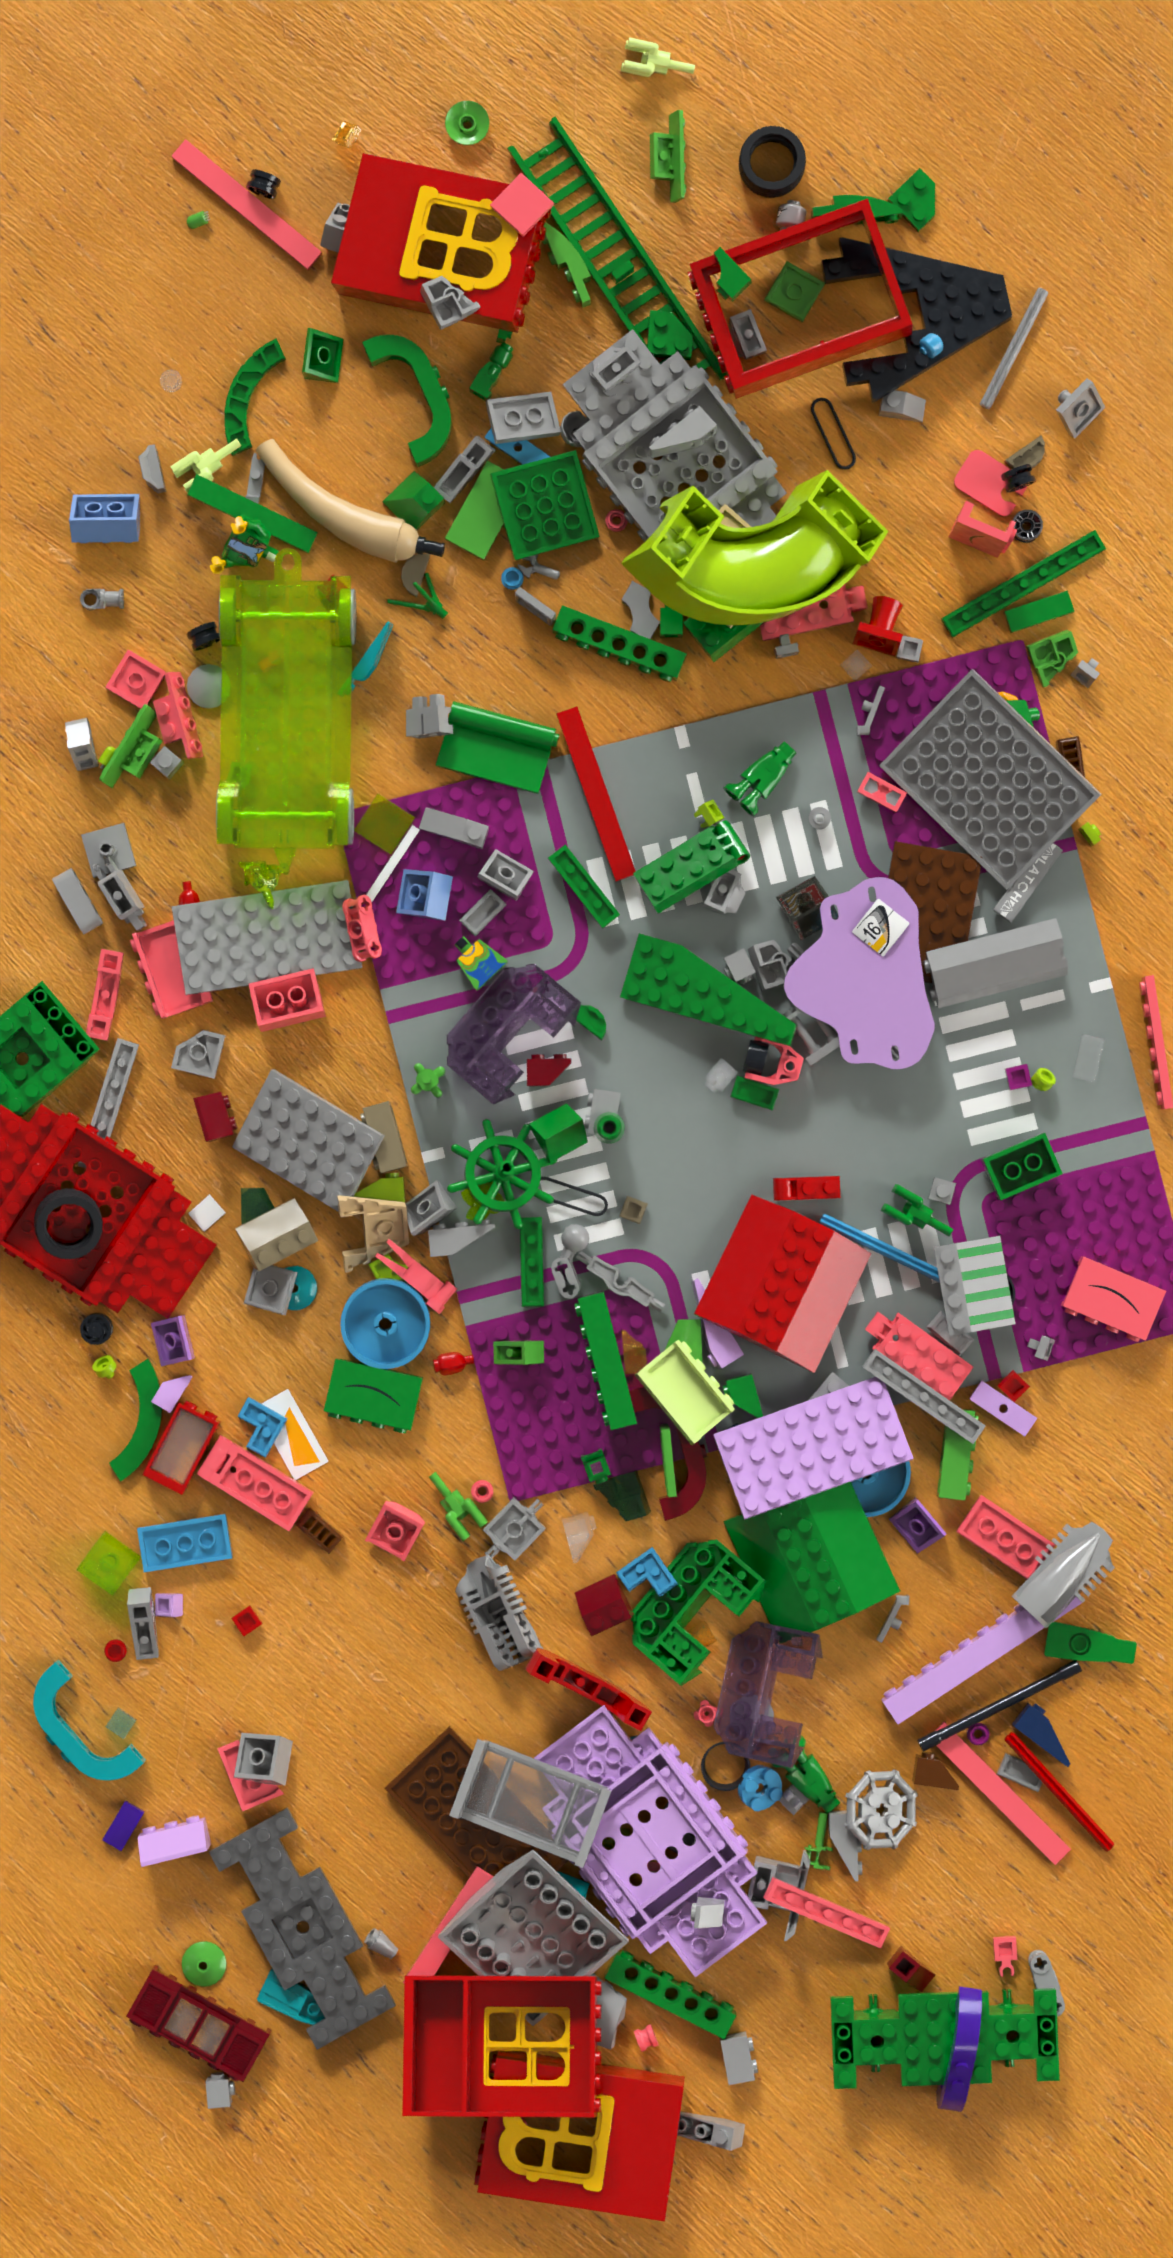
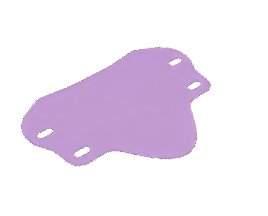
M884 877L869 878L859 883L850 891L832 895L823 900L820 906L823 927L822 935L789 968L785 977L784 990L794 1006L836 1029L841 1055L847 1062L854 1064L875 1063L890 1069H903L920 1061L927 1051L935 1029V1023L925 992L919 951V912L916 904L904 888L894 880ZM869 887L875 888L876 900L880 899L909 922L907 928L884 956H881L852 933L853 929L875 903L869 900ZM833 904L838 908L839 917L837 920L832 919L830 907ZM853 1039L857 1041L858 1053L856 1055L852 1054L850 1041ZM892 1046L898 1047L899 1060L897 1061L892 1059Z

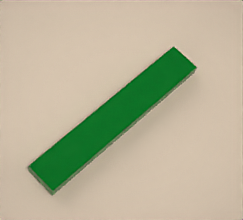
M197 474L187 493V496L233 518L244 514L250 519H260L271 533V536L306 553H309L318 533Z

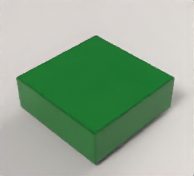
M630 260L612 272L611 279L616 285L634 272V266Z

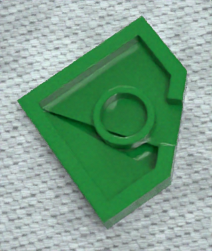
M921 168L888 198L889 203L902 208V216L917 232L935 216V183Z
M650 310L647 338L648 350L654 357L670 358L678 351L684 360H690L692 355V334L673 312Z

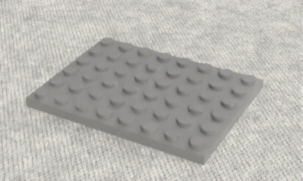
M974 669L946 695L879 765L1006 890L1101 796V793Z

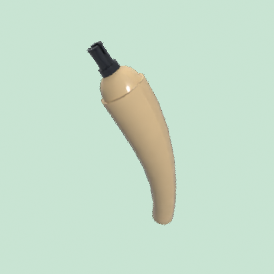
M274 439L267 440L257 447V454L287 493L314 520L346 543L367 554L395 563L398 560L409 559L415 554L423 555V553L443 557L445 543L426 540V537L419 536L416 529L410 524L405 523V520L358 507L330 494L314 483L288 459Z

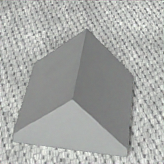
M495 849L477 877L482 882L517 901L534 871Z
M438 1180L405 1204L411 1234L416 1236L425 1233L433 1227L432 1225L437 1224L457 1209Z

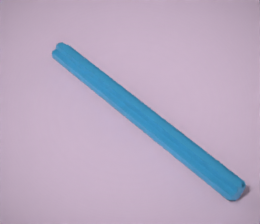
M827 1214L822 1215L819 1224L940 1283L936 1267Z

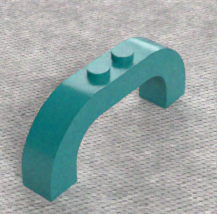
M58 1659L40 1677L33 1698L35 1716L41 1728L47 1734L45 1736L52 1746H58L62 1751L60 1755L67 1763L71 1762L79 1771L89 1777L98 1780H117L130 1775L146 1761L132 1743L114 1757L104 1758L97 1756L91 1752L59 1715L55 1704L57 1692L73 1675Z

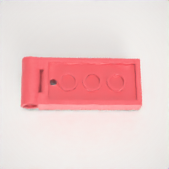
M220 1435L197 1472L203 1479L287 1531L291 1530L314 1493ZM232 1466L236 1468V1472L231 1471Z

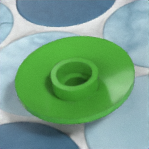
M458 102L449 109L446 115V131L456 143L474 145L486 136L489 130V116L486 110L476 102ZM470 122L472 126L466 129L463 126L464 123Z
M207 1941L197 1942L191 1945L184 1953L182 1970L185 1977L191 1983L203 1987L211 1986L217 1983L224 1975L226 1957L221 1948L216 1944ZM205 1962L207 1968L201 1969L199 1963Z

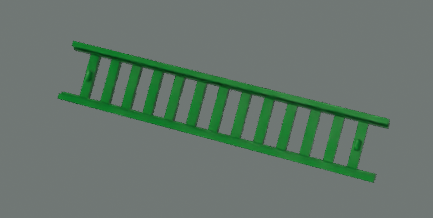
M556 116L551 119L549 126L557 136V139L526 160H523L515 146L511 145L508 147V152L524 176L541 191H544L542 188L544 185L575 165L578 167L582 175L548 198L556 205L587 183L594 191V194L562 215L553 206L550 215L566 239L580 254L590 275L628 332L633 329L647 347L640 333L648 329L649 316L634 326L628 315L662 293L668 304L657 311L674 312L680 322L693 336L692 352L699 349L705 358L697 363L696 366L698 368L702 367L704 370L711 367L720 381L723 380L727 373L721 372L718 359ZM564 146L570 157L536 179L530 168ZM598 202H601L607 212L573 234L567 223ZM613 220L619 230L585 252L579 241ZM625 238L631 249L597 271L591 260ZM638 257L644 267L609 289L603 278L610 275L626 261H631ZM650 275L656 285L621 307L615 297ZM665 358V359H663L662 361H660V362H658V363L661 365V364H662L664 361H666L668 358Z

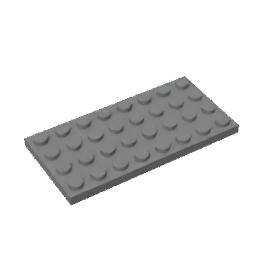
M345 880L172 906L185 995L249 986L250 983L313 968L316 975L361 969L362 962L356 961L352 954V946L342 908L344 900L351 898L349 881Z

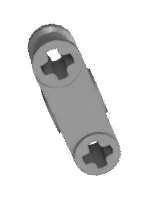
M1034 1950L1029 1954L1028 1963L1036 1989H1056L1057 2016H1060L1065 2010V2003L1060 1992L1057 1976L1046 1953L1042 1950ZM1037 1958H1041V1959H1042V1961H1041L1042 1965H1041V1966H1038V1965L1036 1964V1963H1037Z

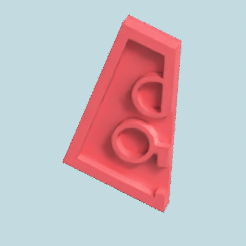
M239 1740L217 1748L242 1811L284 1794L277 1785L234 1777L240 1744Z

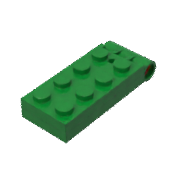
M724 820L715 827L713 825L633 874L657 914L738 865L747 862L750 858V853L730 822Z

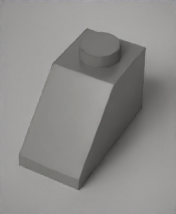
M894 390L881 398L879 416L922 423L926 400L908 392Z

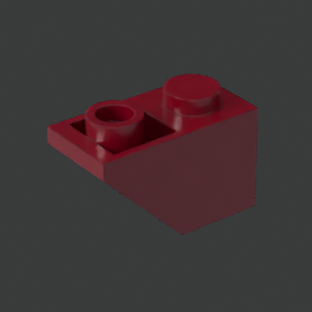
M544 1054L531 1055V1059H527V1086H550L571 1065V1058H567V1054H553L554 1059H545Z
M902 1946L899 1947L887 1962L891 1971L920 1992H923L936 1976L934 1972Z

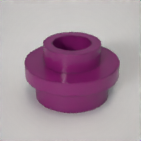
M977 1723L968 1728L967 1738L974 1745H983L989 1739V1730L984 1724ZM981 1730L982 1735L978 1738L975 1737L974 1732Z

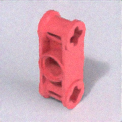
M360 895L357 899L349 898L344 900L342 908L345 914L353 957L358 962H363L370 957L374 959L380 957L382 947L379 942L371 899L367 895Z

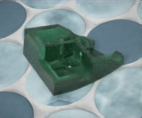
M637 1470L593 1485L596 1491L599 1490L608 1499L607 1502L619 1511L620 1516L625 1521L646 1516L651 1512Z

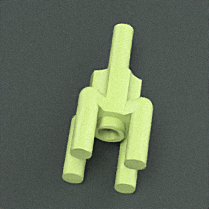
M630 37L626 41L625 49L643 54L641 63L625 60L624 63L622 62L621 72L649 77L653 73L666 75L668 69L694 73L695 65L670 60L671 53L658 50L659 46L656 43Z
M235 439L216 453L211 448L201 455L197 451H193L170 467L176 478L193 469L195 474L213 481L212 473L223 467L220 460L241 447V444ZM194 478L183 485L187 493Z

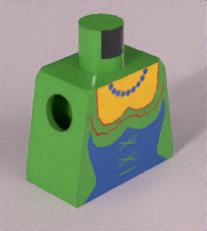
M463 936L454 944L462 953L456 961L476 991L484 986L508 963L503 956L480 939L472 945Z

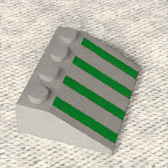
M1000 1236L934 1247L949 1336L1015 1324Z

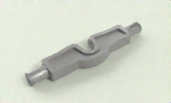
M582 1251L579 1252L586 1259L577 1255L576 1259L586 1264V1268L602 1278L611 1291L618 1295L630 1296L645 1307L650 1305L659 1312L662 1311V1308L655 1303L661 1307H664L665 1304L654 1298L655 1294L642 1286L633 1277H629L622 1286H619L616 1280L621 1272L620 1269L596 1256L592 1258Z

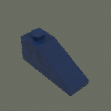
M1027 1703L1012 1725L1065 1766L1069 1767L1070 1762L1049 1719L1044 1715L1046 1711L1036 1703L1033 1706Z

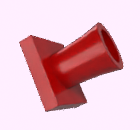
M875 596L873 598L870 623H859L852 644L895 656L903 634L894 632L893 628L903 608L902 603L890 597Z

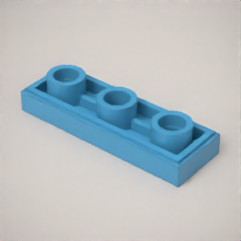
M492 428L484 437L521 465L550 457L528 440L495 444ZM517 445L522 447V450L519 452L514 450V447Z

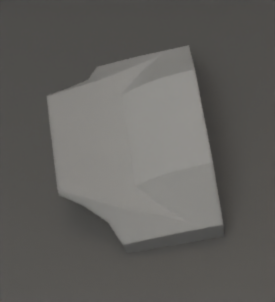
M751 309L730 317L728 328L738 357H743L747 360L767 352Z
M628 345L623 348L611 346L593 361L594 371L592 375L607 392L628 377L641 365V362Z
M155 444L149 445L138 456L142 476L146 480L147 485L156 493L166 492L158 451Z
M730 870L715 879L703 906L723 915L725 913H737L745 895L741 885L742 874Z

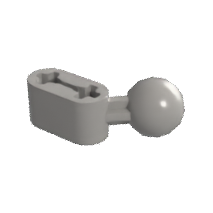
M577 1224L569 1225L562 1232L561 1241L564 1248L560 1257L554 1260L551 1266L559 1292L564 1298L568 1299L577 1296L581 1290V1284L572 1261L576 1252L584 1250L589 1243V1233L583 1226ZM559 1261L562 1264L568 1265L565 1269V1274L562 1270H557V1266L560 1265ZM567 1280L570 1285H575L576 1287L573 1290V1294L570 1291H565V1287L568 1286Z

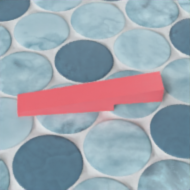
M478 1866L475 1868L406 1976L435 1975L451 1950L438 1938V1935L466 1902L494 1876Z

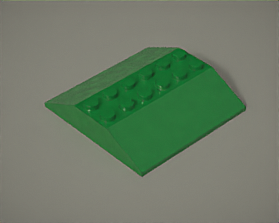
M851 1482L745 1520L741 1513L723 1521L740 1559L766 1580L760 1603L779 1643L819 1630L901 1591Z

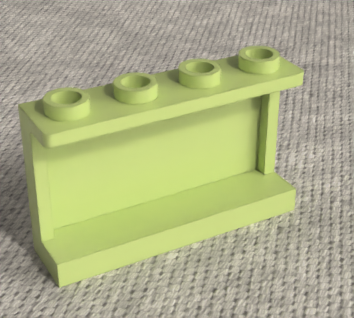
M677 1340L636 1373L635 1377L692 1445L728 1414L732 1413L735 1408L733 1407L734 1402L729 1395H723L718 1389L720 1385L713 1376L709 1378L704 1372L706 1369L704 1364L699 1359L695 1360L691 1356L692 1350L684 1341L681 1343Z

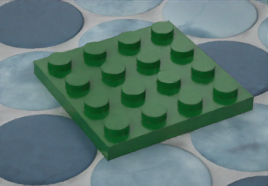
M576 450L490 474L514 561L600 537Z

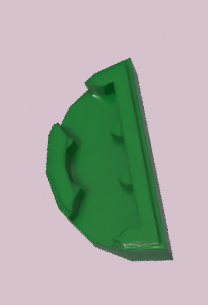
M580 1005L573 1007L567 1012L570 1017L602 1041L606 1034V1022L598 1009L590 1005Z

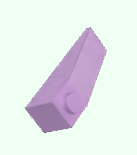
M697 1278L692 1281V1287L698 1306L705 1289ZM700 1318L706 1348L709 1353L707 1358L713 1367L717 1366L718 1369H722L744 1355L731 1332Z

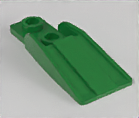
M1054 1621L1048 1627L1044 1655L1079 1661H1116L1133 1664L1137 1643L1135 1641L1117 1639L1113 1635L1094 1629Z

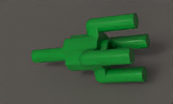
M898 1184L894 1185L891 1192L904 1198L907 1202L902 1211L884 1203L880 1210L881 1212L904 1225L914 1224L923 1229L927 1224L947 1236L951 1235L953 1228L931 1217L933 1209L924 1205L921 1197Z

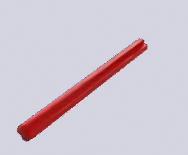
M1010 1732L1004 1738L1005 1742L1106 1852L1110 1851L1114 1847V1842L1016 1734Z

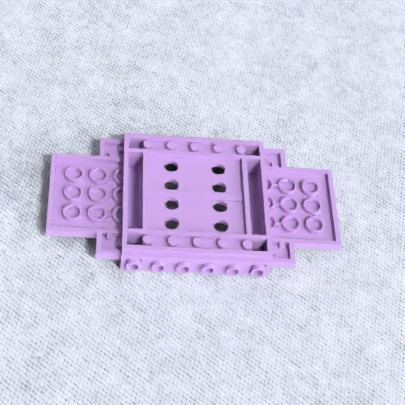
M603 1705L534 1757V1759L610 1788L609 1800L584 1868L579 1867L581 1869L579 1874L586 1882L590 1881L593 1885V1893L599 1900L603 1899L607 1904L606 1910L612 1918L616 1917L621 1923L619 1927L625 1936L628 1937L630 1935L632 1939L638 1937L650 1954L668 1941L694 1977H697L767 1924L762 1914L741 1888V1885L758 1873L745 1856L748 1852L746 1848L748 1843L741 1834L737 1836L733 1828L735 1826L729 1817L726 1816L724 1818L719 1812L721 1809L720 1805L714 1798L710 1799L705 1793L708 1791L701 1780L696 1781L692 1775L694 1773L693 1769L687 1762L683 1763L678 1757L680 1752L674 1744L669 1745L668 1742H665L662 1745L650 1727L631 1740L611 1712ZM544 1773L559 1794V1796L542 1808L555 1825L552 1829L554 1833L552 1837L554 1839L574 1784ZM582 1787L580 1788L560 1844L580 1851L600 1794ZM663 1796L668 1799L669 1805L666 1809H659L656 1806V1799ZM641 1810H647L651 1814L649 1822L643 1823L638 1819V1813ZM625 1823L630 1824L633 1827V1833L630 1836L622 1835L620 1832L621 1825ZM686 1833L694 1834L696 1837L694 1845L688 1846L683 1842V1836ZM605 1837H612L615 1840V1847L608 1850L603 1847L602 1841ZM673 1846L678 1850V1856L675 1859L666 1857L665 1850L667 1847ZM650 1860L659 1862L660 1870L658 1872L652 1873L648 1870L647 1864ZM634 1873H638L642 1877V1884L639 1886H633L630 1883L629 1878ZM698 1897L725 1900L722 1927L694 1928L695 1921H690L692 1903H697Z

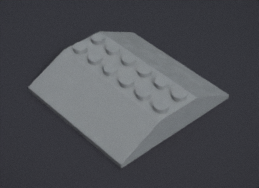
M534 1850L500 1870L466 1902L438 1935V1938L479 1976H591L629 1942L628 1938ZM528 2013L525 2019L534 2026L548 2013Z

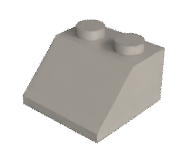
M241 1733L234 1777L264 1784L285 1786L293 1741L276 1735Z

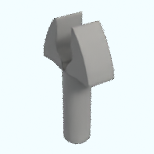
M538 555L522 558L525 561L531 562L533 567L525 568L518 565L519 570L528 579L535 572L556 580L560 575L559 571L538 564L536 560Z

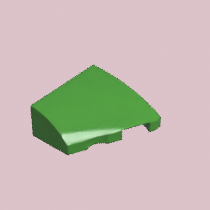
M1069 630L1062 631L1026 646L1042 687L1048 686L1050 684L1049 681L1058 672L1060 673L1065 668V664L1078 653L1073 634Z
M701 1319L678 1320L665 1350L677 1340L681 1343L684 1341L692 1350L691 1356L695 1360L699 1359L702 1362Z

